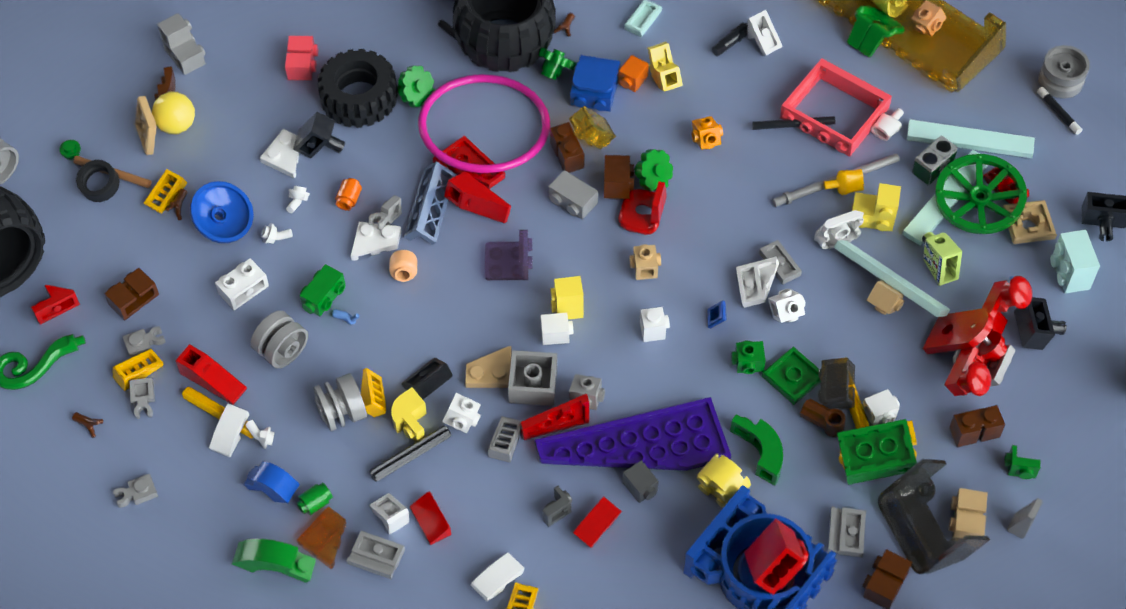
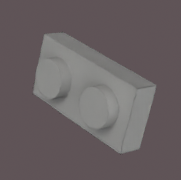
M779 240L760 248L759 254L764 260L777 257L779 265L775 275L782 285L801 276V269Z

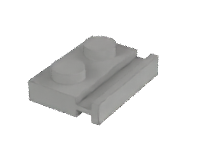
M832 506L828 553L834 551L839 555L863 556L865 510L836 509Z
M360 531L351 550L352 553L347 559V563L392 579L393 573L405 551V547Z

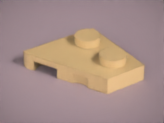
M511 346L467 363L466 388H508L512 357Z

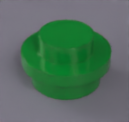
M67 140L60 145L59 151L63 157L72 160L75 156H79L81 146L76 140Z

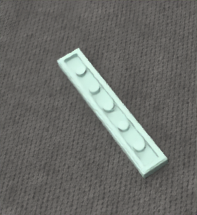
M911 119L908 124L907 140L932 144L942 135L958 148L1032 158L1034 153V137Z
M972 150L968 155L980 153ZM976 164L958 169L959 173L971 185L976 181ZM982 164L984 171L988 165ZM952 175L946 180L943 190L966 192ZM935 194L903 230L902 235L919 246L923 243L922 237L928 232H933L944 219L937 206ZM945 198L950 209L959 201L957 199Z
M849 241L836 242L834 246L836 250L934 316L944 317L948 315L949 308Z

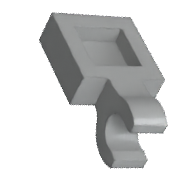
M394 195L384 202L380 213H373L369 216V225L377 222L378 229L380 230L385 227V224L390 225L402 214L401 198Z

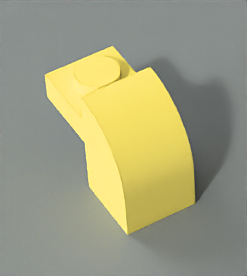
M663 42L648 47L647 50L651 63L649 64V69L658 88L665 92L682 86L679 66L672 62L669 43Z
M410 388L396 398L391 408L395 431L399 433L403 430L409 439L413 438L417 442L425 437L424 428L417 420L426 415L427 411L423 399L413 388Z

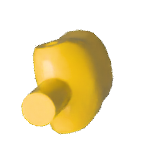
M862 169L839 171L836 180L824 181V189L837 188L838 193L841 195L863 191L864 179Z

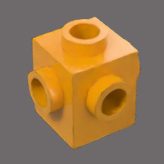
M712 116L692 120L693 130L691 135L694 143H697L701 149H712L714 146L721 145L723 130L721 125L717 124Z

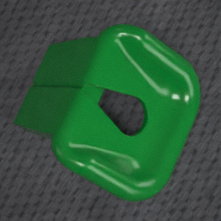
M859 6L855 12L856 22L847 43L867 57H871L884 38L903 34L905 28L902 24L875 7Z

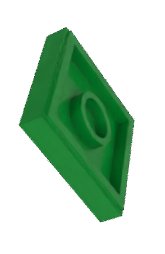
M793 346L763 371L762 377L795 405L825 379L826 374Z

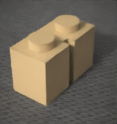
M959 488L957 495L952 496L950 509L954 510V517H950L949 531H953L952 540L981 544L985 535L986 516L983 513H986L988 492Z

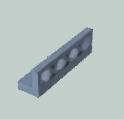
M437 161L424 168L404 237L410 241L418 236L432 245L437 241L448 199L444 197L447 183L443 184L440 174L442 173L448 177L447 183L448 180L456 176L455 173ZM438 189L442 196L441 201H438L435 195V191ZM433 206L437 213V217L434 219L430 212V208ZM428 223L432 230L431 235L424 231L425 225Z

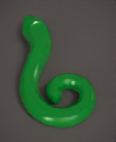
M70 334L56 340L46 350L33 369L24 375L22 374L28 367L26 357L19 352L3 354L0 356V387L8 390H17L35 383L60 357L78 351V346L86 344L84 335L75 337L74 334ZM11 362H17V366L11 372L14 376H22L16 378L6 377L3 372L5 366Z

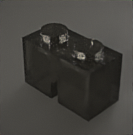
M848 358L822 360L821 368L819 369L821 390L818 391V398L820 403L830 409L854 408L855 388H848V385L855 384V365Z

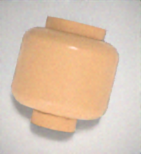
M409 250L394 252L389 260L391 277L400 282L413 279L417 274L416 255Z

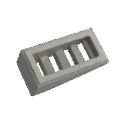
M501 417L488 449V457L511 463L521 433V421ZM504 425L516 426V429L504 427ZM502 431H506V432H510V433H514V434H513V436H511V435L503 434ZM500 438L508 439V440H511V441H510V442L502 441V440H500ZM498 445H502V446H506V447H508V448L505 449V448H501V447H497V446H498Z
M1037 498L1015 513L1007 528L1008 532L1022 539L1025 538L1041 507L1042 500Z

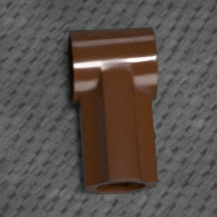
M809 398L800 411V417L823 428L830 437H838L837 433L844 431L845 414L840 409H830ZM834 421H835V422H838L839 424H831L830 422H834Z

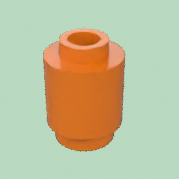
M354 178L342 181L335 197V204L338 208L350 211L356 205L362 190L359 181Z

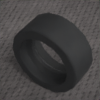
M104 160L87 162L80 168L76 177L78 189L87 199L93 202L109 200L119 189L120 180L117 172ZM106 171L109 174V181L106 186L101 190L90 191L86 186L89 177L95 172Z

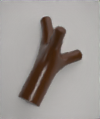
M568 13L563 22L555 29L554 34L565 30L567 37H570V24L574 20L575 15Z
M180 189L173 202H170V205L165 208L167 212L175 208L179 221L182 220L181 205L188 193L185 189Z
M78 412L74 413L72 417L73 421L84 425L89 430L92 438L96 437L93 426L103 423V419H92Z

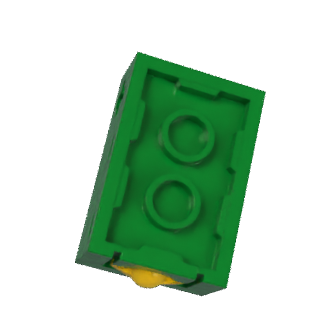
M906 419L837 433L840 447L838 460L845 470L848 485L917 471V461Z

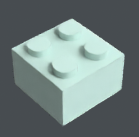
M1080 230L1060 234L1058 242L1055 244L1054 252L1050 257L1051 265L1057 271L1058 284L1063 287L1064 293L1090 290L1100 264L1087 231Z

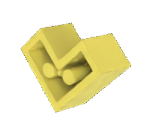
M879 183L877 195L855 192L852 211L864 212V221L859 228H872L879 231L892 232L899 207L901 186Z

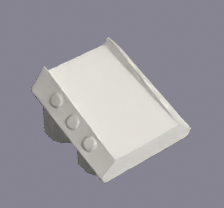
M854 210L828 219L816 231L814 241L818 242L822 249L835 248L834 246L837 241L851 242L861 235L859 226L863 224L864 212Z

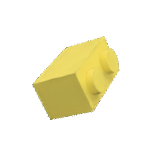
M581 276L554 279V288H550L552 313H567L568 320L583 318L584 294Z

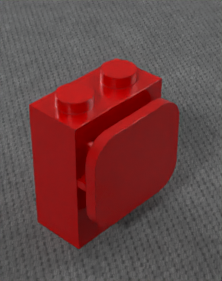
M776 518L744 552L754 583L772 595L777 590L782 589L804 566L808 559V552L804 542L796 538L794 531Z

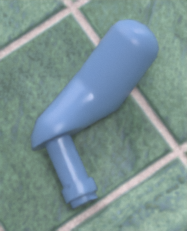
M334 309L331 313L332 317L342 319L350 325L355 324L356 319L359 318V314L352 316L346 311Z

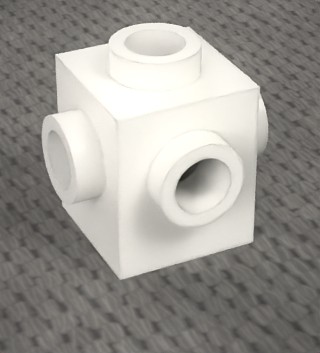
M784 289L779 291L778 295L768 298L773 319L781 323L785 321L793 322L798 320L799 316L805 315V300L800 293L794 290Z
M456 393L442 422L457 430L468 433L470 427H476L481 415L477 412L481 404Z

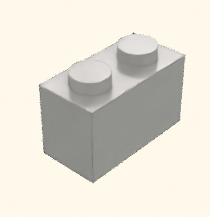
M564 170L550 184L549 199L555 205L565 208L571 215L583 220L598 204V191Z

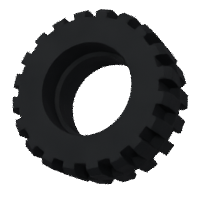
M350 49L346 53L340 52L336 54L335 58L331 57L327 61V65L324 64L320 69L321 72L318 74L317 86L321 106L326 115L338 124L344 123V126L351 127L353 125L356 128H362V125H374V122H380L385 119L384 116H388L397 103L398 91L395 71L391 63L386 61L385 57L380 54L377 56V53L374 51L366 52L365 49L353 51V49ZM357 82L373 85L370 90L361 94H348L342 91L346 86Z

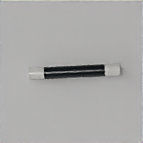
M1040 87L1037 93L1076 135L1081 133L1082 128L1044 87Z

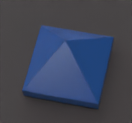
M722 300L708 308V328L711 329L727 320L725 301Z

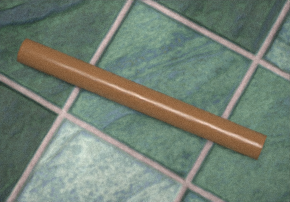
M75 156L74 163L81 166L92 161L80 156ZM113 168L117 172L119 179L150 188L151 180ZM98 171L109 175L106 171Z

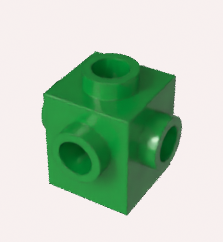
M745 340L736 343L735 351L731 352L732 365H736L737 373L753 374L764 371L766 360L763 341L752 342Z

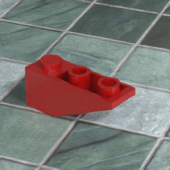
M464 171L448 180L444 197L456 206L502 223L507 222L511 205L469 173Z
M190 344L175 360L181 375L232 405L236 403L247 389L243 383L210 356Z

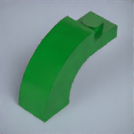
M736 414L731 421L730 432L751 443L758 450L761 459L757 463L755 475L775 486L779 480L783 464V447L778 434L762 419L755 425L750 419Z
M247 539L238 543L232 565L252 573L257 570L276 571L307 583L311 579L316 559L298 552V547L268 539Z

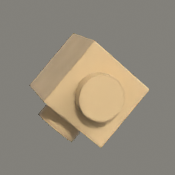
M882 280L876 282L866 300L875 306V310L884 315L894 313L895 311L898 312L905 302L902 293Z

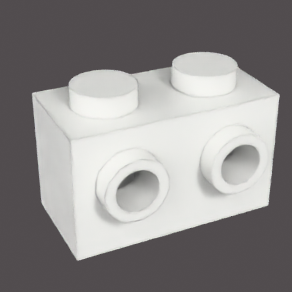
M251 258L240 263L234 270L221 276L215 282L218 294L233 310H236L269 287L266 274Z

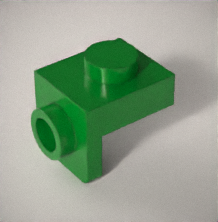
M1012 445L1009 453H1005L1004 466H1008V475L1031 479L1037 477L1041 468V460L1017 457V445Z

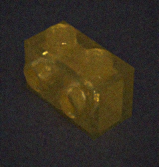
M583 106L569 118L574 127V135L579 140H585L590 146L594 145L602 149L609 145L616 137L607 120L586 106Z

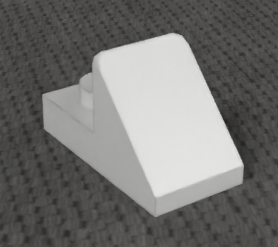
M766 10L748 19V39L755 38L763 56L783 47Z
M390 493L370 504L373 513L382 520L388 534L394 533L409 523L408 509Z

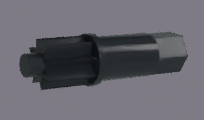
M742 22L735 29L731 30L727 36L711 48L713 54L717 57L747 36L748 23L744 24Z

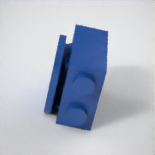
M580 55L573 75L570 105L610 112L618 84L620 61Z

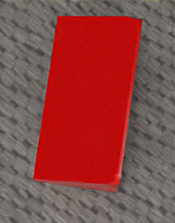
M430 491L410 506L430 545L452 535L451 528Z

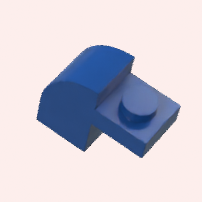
M262 461L260 466H255L250 470L247 475L248 478L243 484L248 490L263 491L274 502L288 503L300 485L285 470L266 461Z

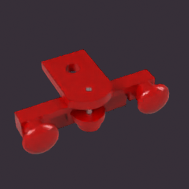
M1015 276L1011 279L1010 283L1007 280L994 282L981 309L949 313L947 316L937 318L922 349L927 354L961 350L944 384L954 396L967 395V393L983 396L989 391L991 374L986 366L989 361L995 362L1001 359L1007 351L1002 333L1008 320L1001 312H1007L1008 308L1012 306L1018 309H1024L1029 306L1032 300V288L1026 278Z

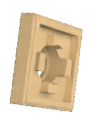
M140 96L137 98L135 127L144 153L152 155L154 153L156 135L155 118L151 113L146 96Z
M1045 200L1026 202L1024 211L1019 219L1008 227L1013 244L1053 240L1057 236ZM1017 204L1003 205V208L1012 213ZM1022 221H1032L1035 227L1025 229L1022 227Z

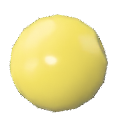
M167 92L155 100L152 115L155 118L156 126L161 131L168 134H180L193 124L195 108L192 101L186 95L179 92Z

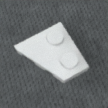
M283 129L260 157L261 163L295 178L299 152L293 150L297 135Z
M359 222L351 252V260H359V256L369 253L373 256L383 251L398 249L402 232L401 226L385 225L383 229L379 230L376 223L369 225L367 222Z
M777 257L736 267L744 308L766 302L779 265Z

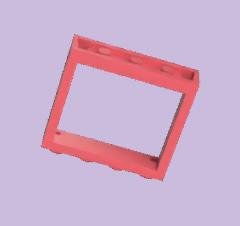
M821 58L782 104L780 118L791 121L794 119L798 120L801 124L797 128L801 129L804 133L812 135L820 142L826 143L840 153L850 157L870 133L871 127L876 123L880 115L887 112L892 96ZM820 79L876 109L852 139L795 109Z

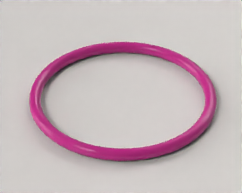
M481 74L454 79L432 92L421 107L418 117V129L427 149L445 164L468 172L496 173L516 168L539 153L549 136L550 117L544 102L527 86L510 78ZM472 83H495L511 87L526 95L540 112L542 130L534 146L516 159L499 164H471L448 156L433 143L426 126L428 112L441 95L456 87Z

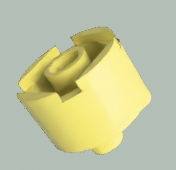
M715 454L697 474V479L701 483L698 488L705 495L709 496L711 493L716 497V502L721 508H724L742 485L749 488L751 482L747 476L745 479L742 478L740 475L742 470L733 461L724 455L719 457L718 454Z

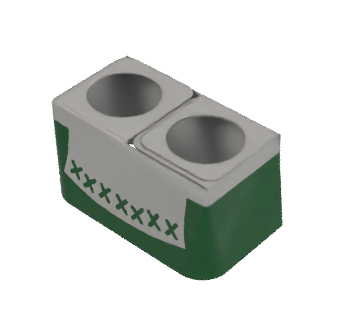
M941 135L915 158L912 173L927 185L930 180L931 184L939 177L943 169L955 160L958 147ZM931 153L937 156V162L934 164H926L923 161Z

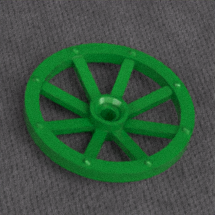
M971 154L957 158L943 169L937 180L935 199L941 214L955 227L975 234H991L1010 227L1019 219L1025 208L1027 188L1019 171L1009 162L993 155ZM976 164V185L973 187L959 173L958 169ZM982 164L994 166L1002 170L987 186L983 185ZM952 175L968 193L943 190L946 180ZM1007 175L1017 187V190L992 193ZM945 198L969 202L956 212H953L947 205ZM1018 198V204L1012 213L992 202ZM975 207L978 211L979 224L966 221L960 217ZM985 207L1004 217V219L986 224Z

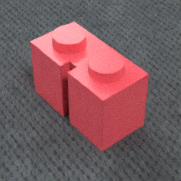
M289 36L287 51L290 53H287L285 63L287 79L312 80L313 72H316L317 67L314 58L318 56V44H314L313 36Z

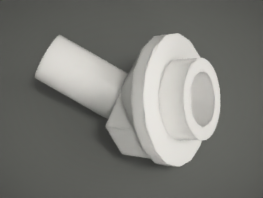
M294 186V189H289V197L294 198L286 207L289 213H293L302 200H308L310 193L306 192L307 188Z
M270 223L268 226L265 225L261 233V238H263V243L274 244L276 240L293 237L291 229L277 232V227L273 223Z
M253 420L245 424L251 435L256 440H259L264 449L267 448V445L272 446L275 432H271L270 426L260 431Z

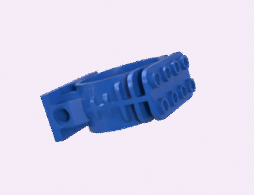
M742 485L686 552L684 574L690 578L695 575L707 585L720 583L724 595L737 609H806V602L809 598L814 599L821 590L820 584L823 580L827 582L835 571L833 568L838 560L835 559L836 553L834 551L829 553L823 551L824 545L821 542L817 545L811 542L812 537L806 535L793 521L779 515L766 514L765 505L750 496V489ZM776 518L792 529L796 538L804 542L808 552V559L804 566L795 574V581L791 589L784 591L789 585V581L782 589L777 590L772 595L754 583L744 553L738 563V580L734 577L733 567L738 556L748 549ZM716 548H722L721 556L714 551Z

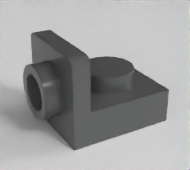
M559 486L554 488V498L556 501L549 502L542 510L543 521L548 527L571 513L572 498L566 490L562 491Z

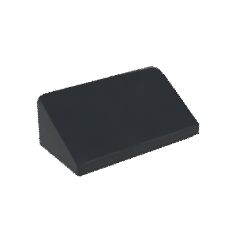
M433 358L402 382V386L406 390L413 388L424 400L453 375L447 363Z

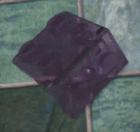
M519 230V242L486 243V280H528V269H533L532 256H528V251H533V240L528 238V230Z

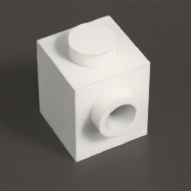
M663 307L641 310L640 326L643 342L665 340L666 328H670L668 315H664Z
M567 313L541 315L543 345L569 343V334H573V322L568 321Z
M888 389L865 398L862 405L871 426L893 422L897 417L900 407L898 399L892 396Z

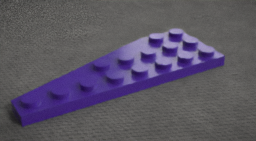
M711 397L535 440L541 464L630 468L642 460L649 469L688 471L704 467L715 454H718L719 457L724 455L730 460L732 456Z

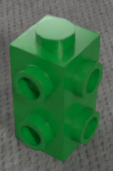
M325 264L321 270L314 274L313 280L308 286H304L301 290L300 300L302 308L307 313H314L319 317L324 311H328L337 295H341L345 289L343 273Z

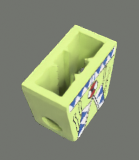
M932 232L926 233L922 237V241L925 244L923 259L937 284L941 286L958 280L962 250L946 233L934 235Z

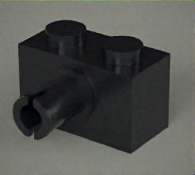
M316 112L298 130L293 150L312 158L324 146L340 153L344 148L345 141L332 136L335 120L325 114Z
M1087 192L1082 204V224L1099 226V239L1101 241H1104L1105 235L1106 242L1113 240V227L1126 228V196Z
M1032 297L1028 307L1024 309L1016 308L1014 310L1022 348L1043 350L1055 334L1064 335L1067 325H1065V321L1051 320L1045 298Z

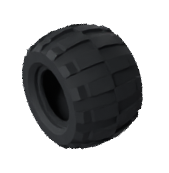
M455 0L453 5V29L458 45L465 56H469L471 62L479 67H486L490 71L514 72L519 71L520 68L530 67L535 64L536 60L541 57L539 56L541 47L548 49L555 31L556 9L553 0ZM496 19H511L518 23L511 25H499L491 23V21Z
M0 186V297L21 286L36 270L44 254L45 234L34 210L17 194Z

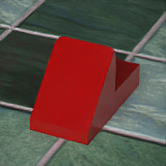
M44 285L50 298L38 302L31 308L41 325L80 305L74 290Z

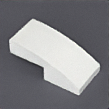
M227 404L213 434L209 447L210 450L231 457L241 439L239 433L249 417L248 411Z
M507 553L483 571L471 583V586L486 601H489L504 591L506 584L520 576L524 571V567Z

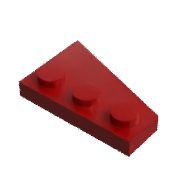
M465 135L442 151L454 159L471 164H495ZM435 156L432 158L433 163L437 161L453 173L459 175L464 172V170L445 164ZM466 171L488 189H491L505 179L504 171L496 173Z
M587 393L521 421L523 440L588 424L589 399Z

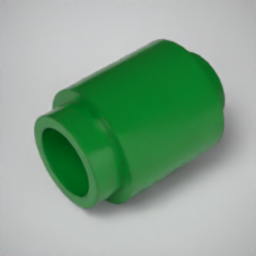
M322 482L319 485L315 484L298 495L299 501L296 503L303 514L308 513L311 516L329 504V500L333 496L328 487Z

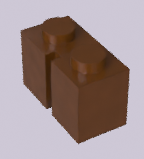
M567 122L551 127L550 144L556 157H558L563 171L571 173L583 169L584 151L570 123Z
M605 155L604 198L629 199L630 190H634V164H630V155Z
M137 268L126 275L123 283L119 282L111 286L104 294L109 306L125 321L156 298L159 292L155 282L140 268Z
M994 405L953 415L949 429L956 446L961 447L977 443L978 438L981 442L1000 438L1006 424L998 406Z
M887 549L883 556L878 555L872 566L876 570L872 576L867 575L862 585L865 588L863 598L885 609H890L910 571L912 561Z

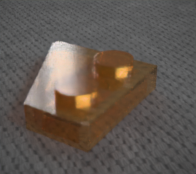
M328 506L297 539V543L332 570L335 565L337 550H339L341 545V536L347 524L346 519Z

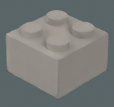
M512 350L508 385L509 403L554 406L558 367L557 353Z

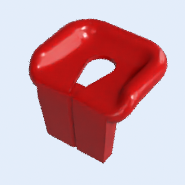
M658 182L656 192L643 189L630 191L629 199H623L618 216L619 224L623 229L645 235H650L658 229L667 198L665 182ZM639 205L647 206L652 209L651 214H639L636 212V207Z

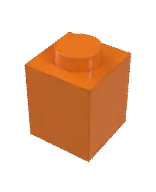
M631 55L618 72V84L625 89L636 92L648 77L649 63Z

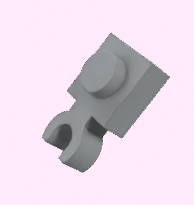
M159 326L152 328L149 333H145L144 329L123 336L130 358L151 349L150 345H162L165 343L164 336L156 337L162 334Z
M153 378L129 380L130 401L132 404H137L134 409L136 418L140 419V412L144 409L147 410V415L152 417L153 410L148 402H155Z
M150 474L129 481V488L127 489L117 488L113 491L116 498L124 496L123 499L117 501L119 508L126 507L132 500L138 505L158 497Z

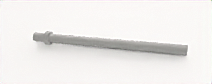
M893 154L853 170L862 169L863 174L896 163L900 159L898 154ZM836 176L790 193L788 191L784 192L782 196L772 199L773 205L775 207L785 203L789 205L793 200L823 190L824 181L836 180Z

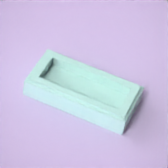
M643 0L625 23L624 29L642 37L661 13L662 7L648 0Z

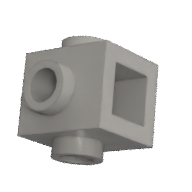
M575 374L569 390L570 400L587 393L589 409L597 410L599 401L603 402L605 396V388H602L601 378Z

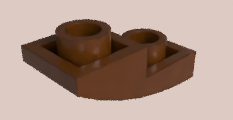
M172 66L164 67V76H161L162 84H157L158 93H154L155 100L162 94L175 92L176 79Z

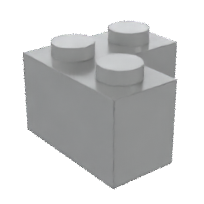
M177 13L157 24L165 51L184 75L205 65V51L200 44L197 45L195 43V39L190 32L192 27L187 19H183Z

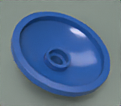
M215 181L203 185L194 194L190 204V216L196 229L204 237L217 243H231L241 239L250 230L253 223V207L249 198L240 188L231 183ZM215 215H219L220 220L216 219Z

